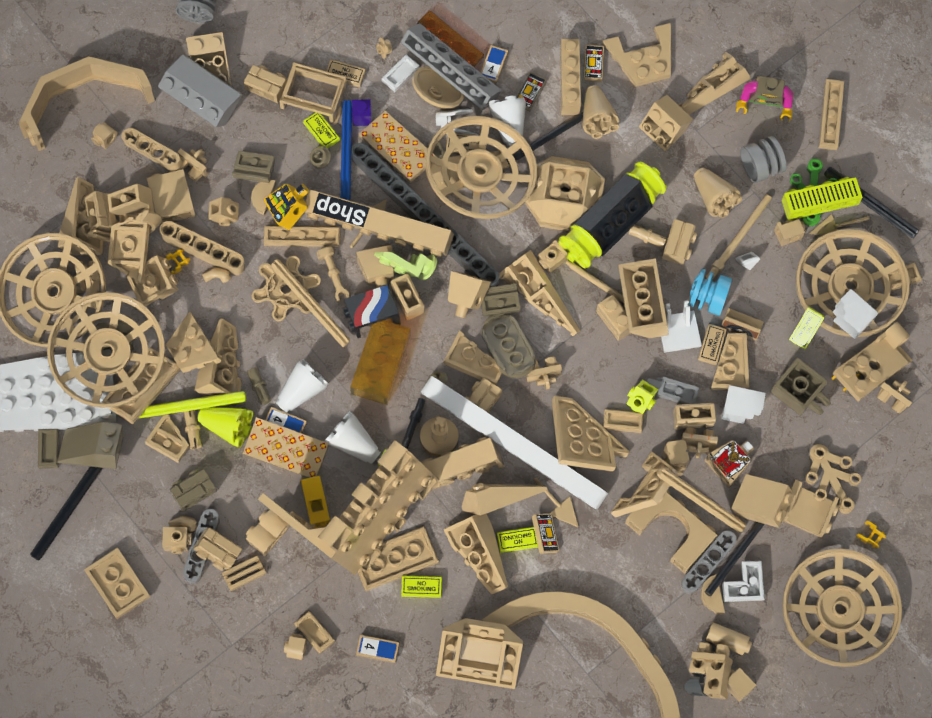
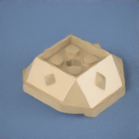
M551 156L537 164L535 187L525 204L536 218L540 227L570 231V227L575 225L602 197L605 178L589 162ZM568 188L570 191L563 192L561 189Z

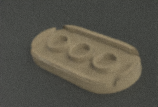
M504 313L488 317L484 322L481 333L499 370L510 378H521L528 375L535 366L536 357L517 320L513 316H508Z

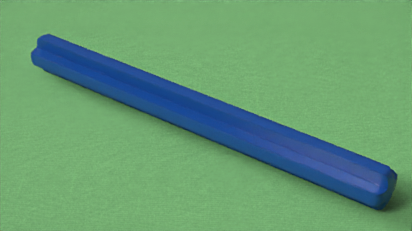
M344 100L342 102L340 198L350 201L352 101Z

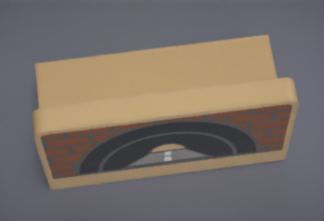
M728 308L721 327L735 333H747L748 338L757 341L764 322Z

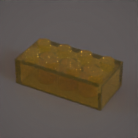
M385 320L371 325L350 386L352 395L388 405L411 337V328Z

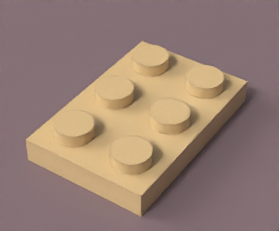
M118 548L84 569L116 619H119L150 598V595Z

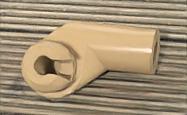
M214 268L202 274L205 282L214 278H220L223 283H226L231 279L230 272L221 268Z
M180 516L168 521L170 527H187L189 532L196 531L198 527L197 521L188 516Z

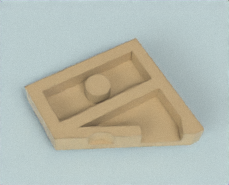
M169 414L162 416L145 441L147 446L177 463L180 462L189 449V444L182 437L179 429L170 419Z

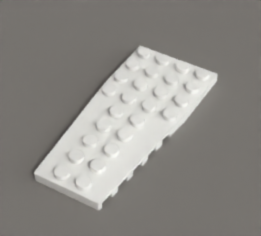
M110 349L102 350V355L105 357L112 354ZM83 352L72 353L75 367L86 362ZM66 354L54 355L55 364L60 376L71 371ZM48 356L0 365V432H4V430H15V432L24 430L38 431V429L65 430L99 422L117 423V414L110 409L82 404L64 392L51 373ZM91 368L81 373V376L93 384L97 383L98 373L94 372ZM114 374L106 376L104 386L114 385ZM76 377L65 383L77 395L92 401L94 390L84 386ZM102 392L100 402H102V400L108 395L109 392Z

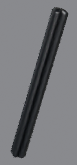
M832 167L827 168L824 173L829 179L835 178L839 181L845 178L844 175ZM860 188L863 197L861 202L909 237L914 238L918 234L919 230Z
M90 466L30 553L32 558L38 561L42 558L102 470L101 467Z

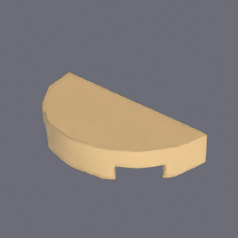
M270 180L269 183L260 182L252 191L251 201L253 207L262 215H265L267 209L263 199L273 192L276 180Z
M716 574L704 582L701 588V600L703 605L716 614H724L725 610L720 587L718 586L711 597L705 594L706 589L717 576Z

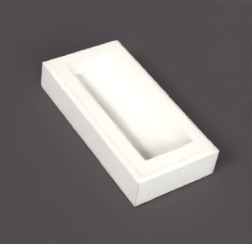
M406 54L381 81L392 91L396 92L420 68V65Z

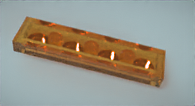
M430 10L417 22V24L423 25L473 67L484 58V54Z

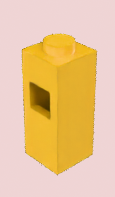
M316 476L302 479L301 485L310 525L315 529L324 528L330 522L321 478Z

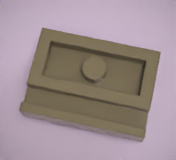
M238 151L232 176L233 178L269 183L275 157Z
M517 284L489 287L481 304L483 317L500 313L521 312Z

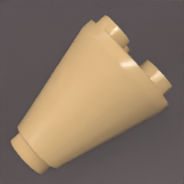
M596 85L586 89L582 122L584 131L592 135L594 139H599L603 135L619 129V117L604 92Z
M703 167L695 172V183L711 216L725 218L730 210L742 201L740 192L736 187L709 169Z

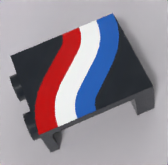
M387 285L344 299L345 307H342L345 318L350 319L348 321L350 330L355 332L357 339L361 338L359 328L386 319H391L394 327L401 325L398 309Z

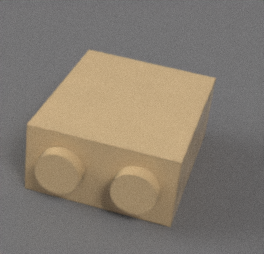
M183 169L169 171V173L154 174L147 178L148 186L152 192L155 213L161 216V224L165 221L175 222L195 217Z
M746 474L731 509L738 517L779 528L781 522L785 520L788 505L793 501V492L786 484Z

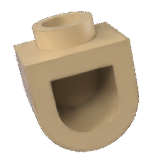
M106 123L98 124L94 128L91 140L95 145H101L104 149H107L116 139L117 131Z
M292 633L289 641H286L284 645V653H287V658L303 660L307 640L303 639V635Z

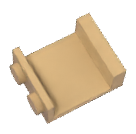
M795 479L791 486L793 501L788 505L784 522L822 538L824 533H829L833 523L830 522L832 515L836 516L840 506L837 505L839 498L835 497L833 501L826 498L824 501L819 502L815 499L814 492L802 488L803 482Z

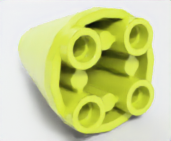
M204 408L198 414V422L231 445L240 448L252 430L253 411L242 408Z

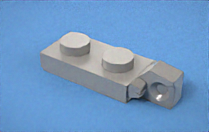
M657 377V380L646 379L647 383L659 389L656 394L658 397L681 404L696 403L699 387L666 377Z

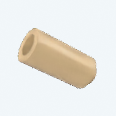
M712 622L705 641L715 645H727L730 651L742 656L744 652H749L752 642L749 641V636Z

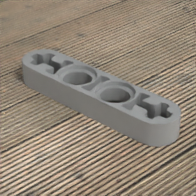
M207 509L201 515L183 570L184 578L190 584L200 581L207 562L204 559L198 561L193 558V554L196 552L193 547L199 540V535L207 528L208 521L205 517L213 514L215 521L211 520L209 525L213 530L216 531L219 524L218 513L213 509ZM193 564H195V572L198 575L193 576V578L190 579V576L187 573L192 572Z
M723 531L686 574L681 582L684 592L689 594L695 593L730 552L737 539L733 532ZM729 536L732 544L727 543L722 549L720 545L724 541L723 537L727 538ZM710 551H719L720 558L717 560L712 559ZM701 564L706 565L708 573L700 574L697 567ZM694 576L698 577L693 584L695 588L692 586L688 588L687 581L690 582Z

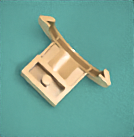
M135 184L107 195L109 213L118 215L120 223L132 216H142L140 221L150 225L149 234L161 224V216L154 213L151 188ZM96 229L88 232L87 235L100 240L110 241L111 233Z

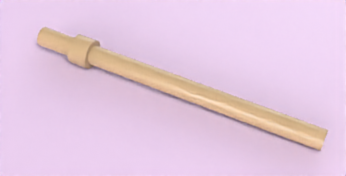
M766 194L721 257L712 264L710 272H713V279L717 273L723 270L725 262L771 201L772 197Z

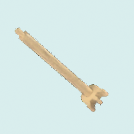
M566 261L565 264L570 266V269L608 294L614 295L617 300L625 304L622 294L575 263Z

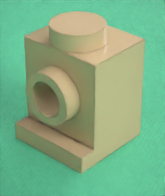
M798 219L795 221L788 220L783 224L778 222L774 231L781 246L801 240L806 229L804 223Z
M555 240L549 247L538 254L537 261L542 269L550 274L567 260L568 253Z

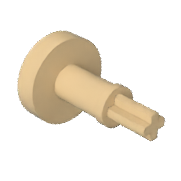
M437 416L428 420L422 426L420 443L428 454L440 457L441 453L446 451L453 452L457 447L459 439L458 429L449 419Z

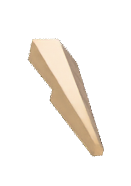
M725 52L722 55L724 59L719 64L715 63L712 66L713 71L707 76H703L687 94L688 99L683 104H678L688 115L751 79L746 69L737 63L732 55Z
M531 250L499 273V279H503L508 284H517V291L525 296L524 299L546 316L549 315L556 320V324L563 326L571 332L570 335L574 336L580 332V329Z

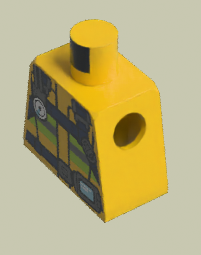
M284 184L263 199L279 226L290 230L308 207L303 197L309 193V189L304 184L299 185L297 188Z

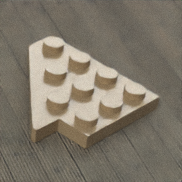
M553 397L552 408L559 464L614 471L616 468L615 456L627 457L629 450L573 398Z

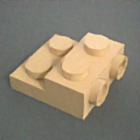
M158 255L146 261L144 284L127 276L137 300L145 307L159 298L165 299L178 291L176 285L179 282L176 276L171 275L169 271L171 268L169 261Z

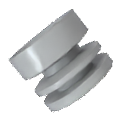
M177 0L175 10L179 17L187 21L207 23L214 18L217 0Z
M769 136L761 139L758 145L751 143L741 147V160L752 182L758 183L768 179L769 174L775 176L786 171L785 155L775 137Z

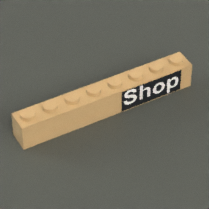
M310 189L305 201L308 207L304 213L307 214L309 219L316 221L318 218L324 219V222L329 225L341 224L342 228L353 231V228L358 229L361 234L367 236L375 234L378 235V239L388 241L389 238L395 240V243L401 246H406V244L413 245L412 248L415 250H430L431 254L439 257L442 254H448L454 236L451 230Z

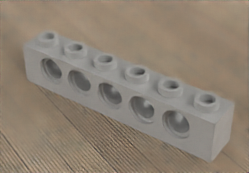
M419 23L407 30L401 44L480 109L488 108L489 101L497 100L502 90Z

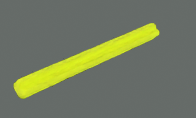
M244 391L150 405L139 418L243 403L246 401V394Z

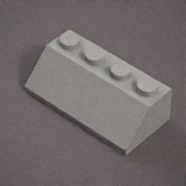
M185 54L166 70L158 85L160 89L215 127L226 125L243 95Z

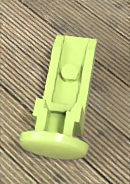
M375 252L374 254L375 257L380 259V263L394 267L395 272L402 275L409 274L410 277H418L420 280L428 279L437 265V258L433 254L427 257L423 254H419V256L412 254L409 262L392 252Z

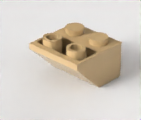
M666 95L654 102L639 128L659 147L667 151L687 130L693 118Z

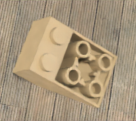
M223 32L186 37L189 58L232 87Z

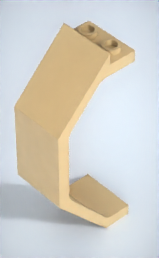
M88 56L41 76L19 121L24 139L29 138L32 146L36 145L38 151L45 149L37 125L49 101L55 96L93 80L138 89L143 93L148 104L154 102L151 84L144 70Z

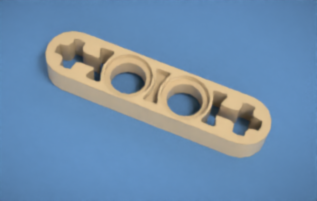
M128 128L123 131L121 138L126 146L170 171H176L181 168L182 159L173 150L134 128ZM129 136H130V137H133V136H134V138H135L137 141L135 142V140H133L132 138H129V139H128V137H129ZM149 142V146L147 148H140L142 143ZM163 150V154L161 156H154L156 151ZM169 157V159L172 160V161H175V160H176V162H175V163H174V162H171V163H170L167 158Z

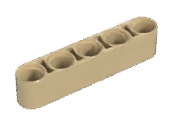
M165 221L161 224V237L167 244L183 249L184 252L218 268L226 269L230 274L240 275L244 272L245 263L241 254L172 221ZM173 230L172 234H165L166 231ZM184 238H189V239H190V240H189L188 242H186V243L182 242V239H184ZM200 246L207 247L205 250H198ZM217 254L224 255L222 258H215ZM233 262L241 263L239 266L236 267L231 265Z

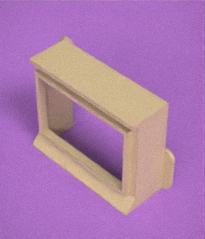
M293 62L285 89L280 98V108L284 109L286 104L329 116L330 123L337 124L342 112L340 103L347 86L346 77ZM300 75L338 86L331 107L289 96L296 76Z

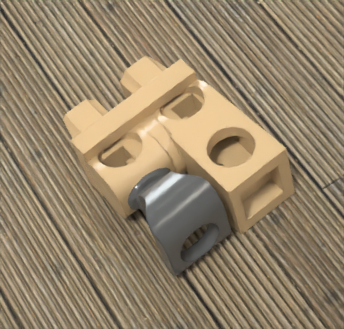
M700 642L697 652L692 651L689 671L694 676H691L685 683V691L690 695L728 700L729 692L727 691V685L733 660L729 658L730 648L727 645L717 644L716 653L713 654L711 653L712 645ZM706 676L705 687L703 690L702 685L700 683H704V677Z

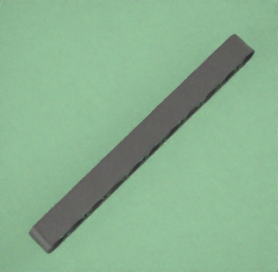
M364 143L353 145L351 150L352 161L412 219L451 230L454 233L453 240H455V243L450 245L448 254L471 276L484 280L488 277H493L495 281L491 282L489 287L498 286L499 273L367 145ZM363 152L364 155L357 156L356 153ZM371 164L377 165L376 168H370L368 166ZM389 177L390 180L383 181L382 178ZM396 189L403 190L402 193H396L394 191ZM412 201L415 202L416 205L409 206L407 203ZM422 214L429 215V217L425 219L421 218L420 216ZM467 252L469 255L463 257L460 253ZM476 264H478V265H480L482 268H481V269H474L473 266L476 265Z

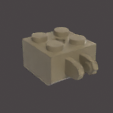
M799 358L793 362L771 390L774 396L800 416L807 408H810L818 415L823 414V409L814 402L815 399L826 407L831 404L830 400L821 393L827 381Z

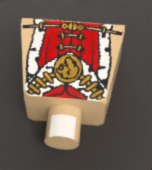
M732 440L709 453L705 458V462L728 487H731L749 466L751 459L747 455L754 448L748 441L739 446Z

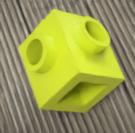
M642 379L636 388L633 386L627 396L630 398L627 405L635 412L643 414L647 409L651 410L656 402L654 397L659 389Z

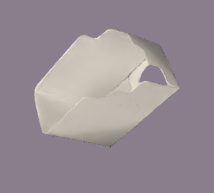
M852 289L840 299L833 311L836 315L834 322L854 339L872 323L878 314L873 307Z
M729 385L721 419L743 424L746 418L753 419L754 415L759 416L764 408L766 393Z

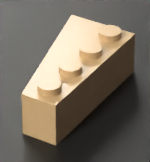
M483 437L478 439L475 444H465L458 447L459 450L454 452L446 451L441 453L438 458L423 460L422 464L439 479L432 489L455 482V478H458V480L471 478L474 472L487 473L493 466H498V469L505 467L498 445L491 438Z

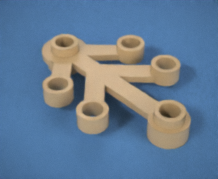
M822 444L814 445L810 450V458L813 462L805 480L808 484H815L818 480L817 471L821 465L824 473L819 488L814 494L815 499L819 502L826 499V490L830 482L839 498V511L843 514L851 513L855 506L854 501L846 496L838 479L849 482L852 486H857L861 482V476L858 473L848 474L831 468L829 462L839 464L843 469H848L852 465V459L848 456L839 457L831 454L828 448ZM822 451L823 456L817 455L816 452ZM843 460H847L849 465H844ZM808 476H814L815 480H809ZM852 477H856L858 482H853ZM817 493H823L824 497H818ZM844 502H849L850 507H845Z

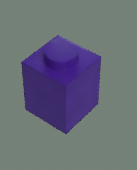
M371 99L352 100L353 126H368L371 123Z

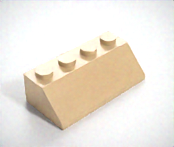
M656 258L619 264L629 333L647 338L669 335Z

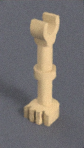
M333 247L318 250L316 252L317 257L320 261L325 259L329 269L328 275L334 283L336 289L335 300L340 302V294H344L348 298L349 292L343 288L339 278V269H336L332 258L335 254Z

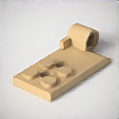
M898 322L894 323L877 337L874 342L838 367L833 374L859 402L913 361L900 347L910 338V335ZM870 362L875 363V364L877 365L878 369H877V370L872 369V368L869 366V363H870ZM856 373H862L864 380L858 379Z

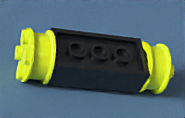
M640 161L634 165V169L630 173H625L575 225L570 227V232L566 236L559 238V245L568 253L567 259L571 262L575 261L585 269L591 266V261L595 257H603L653 207L652 204L655 203V198L659 194L666 192L667 187L660 177V172L655 167L651 168Z

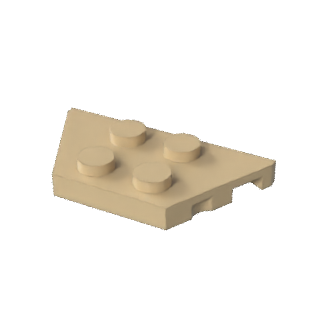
M138 215L111 226L108 264L137 282L144 284L150 225L141 222L140 218L142 216Z
M189 312L166 344L183 373L192 371L195 368H203L206 363L215 362L218 364L221 362L197 320Z

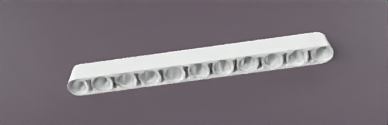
M433 376L429 378L421 390L423 395L486 437L491 438L495 443L594 509L598 510L608 495L606 491L567 465L559 464L558 459Z

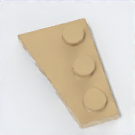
M459 330L443 364L479 380L485 378L492 384L497 385L502 372L499 370L495 360L488 354L483 353L477 347L478 345L473 341L470 342L464 336V333Z
M747 333L727 334L710 390H728L729 385L749 389Z

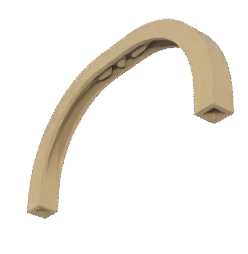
M543 592L513 600L482 619L485 622L506 625L509 629L531 617L551 613L570 614L590 620L608 631L627 652L650 685L656 697L661 718H680L678 702L671 683L660 666L661 661L648 650L650 647L644 638L641 639L619 614L604 604L574 593Z

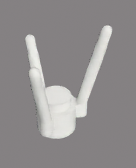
M466 108L436 111V126H441L442 128L451 122V116L472 113L473 110ZM458 128L454 129V132H457V133L468 134V135H478V134L472 133V132H470V131H466V130H462V129H458Z

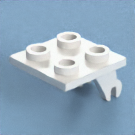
M688 300L684 301L683 313L671 314L670 303L665 304L669 335L661 336L664 353L702 346L694 310L690 311Z

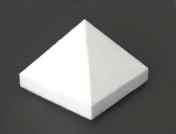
M753 252L735 258L738 263L749 270L760 260Z

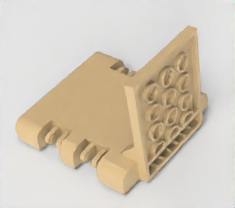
M394 440L378 460L380 466L365 485L360 483L351 494L355 497L339 518L334 516L324 528L315 529L295 512L291 511L289 513L264 493H262L258 500L331 559L356 575L360 569L365 573L369 570V562H371L372 566L382 553L379 548L383 543V539L391 534L393 530L399 532L407 521L403 517L407 514L409 506L419 498L423 501L439 479L411 452Z

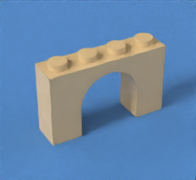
M667 489L661 502L657 505L632 512L627 517L625 523L637 534L641 535L660 516L669 515L678 518L686 528L687 539L672 556L670 562L686 574L714 542L717 534L712 526L701 522V518L695 512L688 511L681 500H675Z

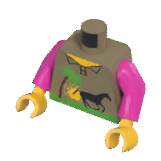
M758 76L754 81L745 84L740 97L741 100L736 103L737 113L740 108H744L743 114L747 113L748 101L784 107L780 118L783 121V116H788L789 121H791L793 111L790 108H792L793 91L788 86H785V80Z

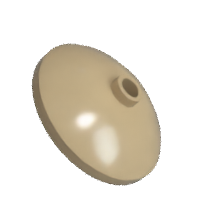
M421 67L413 75L412 84L415 91L430 105L447 109L457 107L462 103L465 95L431 67Z

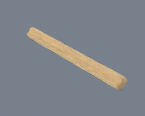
M279 259L272 262L271 267L337 342L342 347L349 344L350 338Z
M661 467L657 476L737 532L744 531L746 524L667 468Z

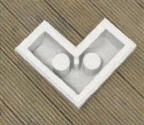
M742 561V581L723 582V601H764L762 561Z

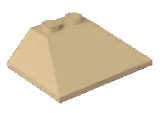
M468 618L462 619L443 628L436 676L515 689L523 640L506 625Z

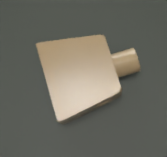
M392 245L356 252L357 262L367 284H376L377 288L385 285L388 286L387 281L394 279L393 267L380 263V259L375 257L374 254L375 252H392Z
M451 271L448 302L457 304L455 316L466 318L468 308L479 309L491 281L462 272Z

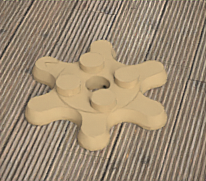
M289 256L285 267L307 291L318 287L321 282L320 277L317 274L301 275L298 271L300 259L297 256ZM264 263L260 265L259 274L266 279V285L252 292L251 296L254 302L270 301L274 305L272 317L275 321H283L289 308H298L305 314L311 313L292 290L286 294L281 291V288L287 284L273 270L270 264Z

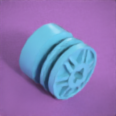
M701 268L700 273L695 277L690 292L689 306L694 307L695 301L699 300V310L702 309L705 303H708V313L720 316L732 278L720 275L717 281L714 282L712 281L713 272L711 271L708 279H705L706 269Z

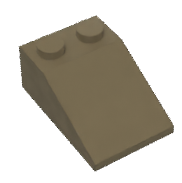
M99 422L65 429L58 463L117 469L124 438L122 424Z

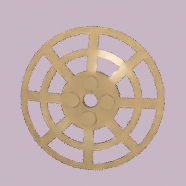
M467 116L447 123L433 137L426 155V172L431 187L446 205L466 216L480 219H494L507 216L524 205L535 187L537 164L531 147L518 131L497 119L483 116ZM466 125H482L480 136H467L461 139L457 137L454 129ZM489 127L504 132L516 143L507 149L500 142L488 137ZM447 134L452 144L446 150L443 158L440 159L432 156L436 144ZM479 142V147L467 152L463 144ZM487 144L494 146L502 153L496 157L491 152L486 151ZM520 148L527 158L530 175L518 174V167L513 154ZM455 149L462 156L458 164L448 162L449 156ZM508 159L511 165L512 174L503 173L501 163ZM431 163L441 167L442 177L447 187L439 190L432 177ZM482 168L484 174H478L475 169ZM447 169L456 171L459 181L451 184ZM500 180L512 181L509 189L504 194L497 188ZM517 182H529L522 199L516 205L512 203L508 197L513 193ZM465 186L473 191L472 199L463 196L457 190ZM490 191L496 197L494 200L480 201L481 193ZM453 193L460 200L471 204L472 212L455 205L445 196ZM502 203L508 208V210L500 213H479L480 206H492Z
M854 229L837 230L827 233L807 248L798 264L796 289L805 311L808 306L818 304L826 314L835 319L836 315L823 302L833 299L838 303L850 290L846 286L847 282L855 284L856 289L853 291L865 302H868L870 298L881 301L880 305L875 309L878 314L887 303L898 306L896 312L883 325L878 327L873 320L869 325L871 330L862 332L858 337L870 336L888 328L900 316L907 303L910 281L904 261L888 242L872 233ZM850 237L863 239L860 250L849 248L837 250L833 240ZM826 243L830 254L821 259L816 268L806 264L812 252L820 245ZM873 243L883 249L892 258L894 263L884 268L875 257L867 253L870 244ZM855 255L857 259L855 264H843L840 256ZM832 259L836 269L831 275L822 272L823 266ZM864 259L871 262L878 271L870 274L862 267ZM802 270L813 275L812 292L814 297L804 299L802 294ZM899 270L901 275V298L890 296L891 285L888 274ZM818 278L828 282L829 292L819 295L817 288ZM883 278L884 294L874 292V281ZM824 322L820 325L834 334L851 337L847 332L841 331L840 326L835 322L832 327Z
M59 233L37 235L18 245L9 254L0 270V316L7 328L22 341L35 346L47 347L48 342L40 341L45 330L51 331L53 325H47L51 315L61 314L72 303L83 298L77 295L76 285L85 280L86 296L92 295L90 276L99 271L101 293L106 292L105 274L95 253L80 240ZM49 240L65 241L63 252H48L42 255L36 244ZM72 244L86 251L93 259L94 264L86 269L77 258L71 256ZM29 249L34 259L25 266L20 276L9 273L16 259ZM61 258L59 269H49L45 260ZM69 261L81 270V273L75 277L66 272ZM38 264L41 273L34 281L26 279L29 272ZM6 280L17 283L16 300L18 307L7 311L4 297ZM23 286L31 288L32 300L25 304L23 302ZM56 286L58 288V293L56 296L52 297L50 294V290L52 287ZM105 300L88 303L82 306V308L86 312L87 308L91 307L97 309L95 314L102 311ZM37 307L44 312L41 321H36L28 313V310ZM22 314L31 325L37 327L33 338L21 332L11 318ZM78 314L72 319L69 316L62 324L60 330L67 329L70 336L74 329V324L80 320ZM86 327L78 333L75 341L88 331Z
M95 293L75 301L60 314L48 338L47 356L53 377L70 397L92 407L112 408L138 399L155 383L164 363L165 343L161 327L156 318L139 301L119 293ZM114 300L112 312H99L88 316L82 306L95 301ZM121 303H128L145 314L148 320L139 326L131 318L120 314ZM76 311L82 321L73 329L68 340L58 338L57 334L62 324ZM111 318L109 328L97 330L92 323L98 319ZM118 320L129 324L134 330L124 336L117 330ZM86 326L91 335L87 338L85 344L74 342L78 333ZM152 326L159 340V357L148 355V344L144 332ZM138 336L142 344V354L131 353L129 343ZM55 345L66 348L67 362L71 370L62 376L59 375L55 364ZM105 347H111L113 350L112 354L108 357L102 355V350ZM73 349L83 351L86 361L78 367H75L73 361ZM129 360L140 362L135 373L129 378L124 370ZM146 363L157 364L156 370L149 382L138 391L133 382L140 376ZM91 368L94 372L98 373L97 383L93 384L81 376V373ZM117 373L123 381L120 384L104 386L107 375ZM76 377L84 386L94 390L92 401L77 395L65 383ZM127 387L132 395L127 399L117 402H100L102 392L116 391Z
M829 549L808 557L791 574L783 593V617L792 639L810 657L831 666L853 667L872 661L887 650L899 631L902 619V604L895 582L883 566L869 556L857 551ZM835 557V569L823 571L814 577L806 570L807 566L820 559ZM843 557L861 561L870 566L873 571L864 578L854 571L843 569ZM800 574L807 584L801 593L799 604L788 603L789 593L795 579ZM835 575V586L825 590L818 583L819 580L825 577ZM843 576L851 577L859 581L860 584L854 590L843 586ZM879 576L888 586L894 605L881 606L879 595L872 585ZM812 588L820 597L816 605H805L806 597ZM866 589L871 594L875 606H864L860 595ZM838 604L843 605L846 610L845 614H838L835 606ZM788 612H798L800 614L802 624L809 634L803 642L800 641L794 632ZM805 613L817 614L821 624L814 631L810 627ZM875 614L873 626L868 631L860 623L864 615ZM882 614H894L892 629L885 642L882 643L874 636L880 626ZM826 629L837 633V644L822 639L820 635ZM855 630L863 637L857 642L846 644L845 633ZM816 641L827 648L838 650L839 661L823 658L812 652L808 647ZM867 642L877 648L874 653L865 658L855 661L847 660L846 650L858 648Z

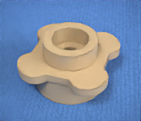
M380 37L376 49L382 58L385 59L386 55L392 52V46L388 39L384 40L383 37Z

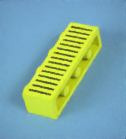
M845 177L837 182H824L819 186L809 185L800 190L790 189L784 193L781 201L787 220H793L859 205L863 197L856 177Z

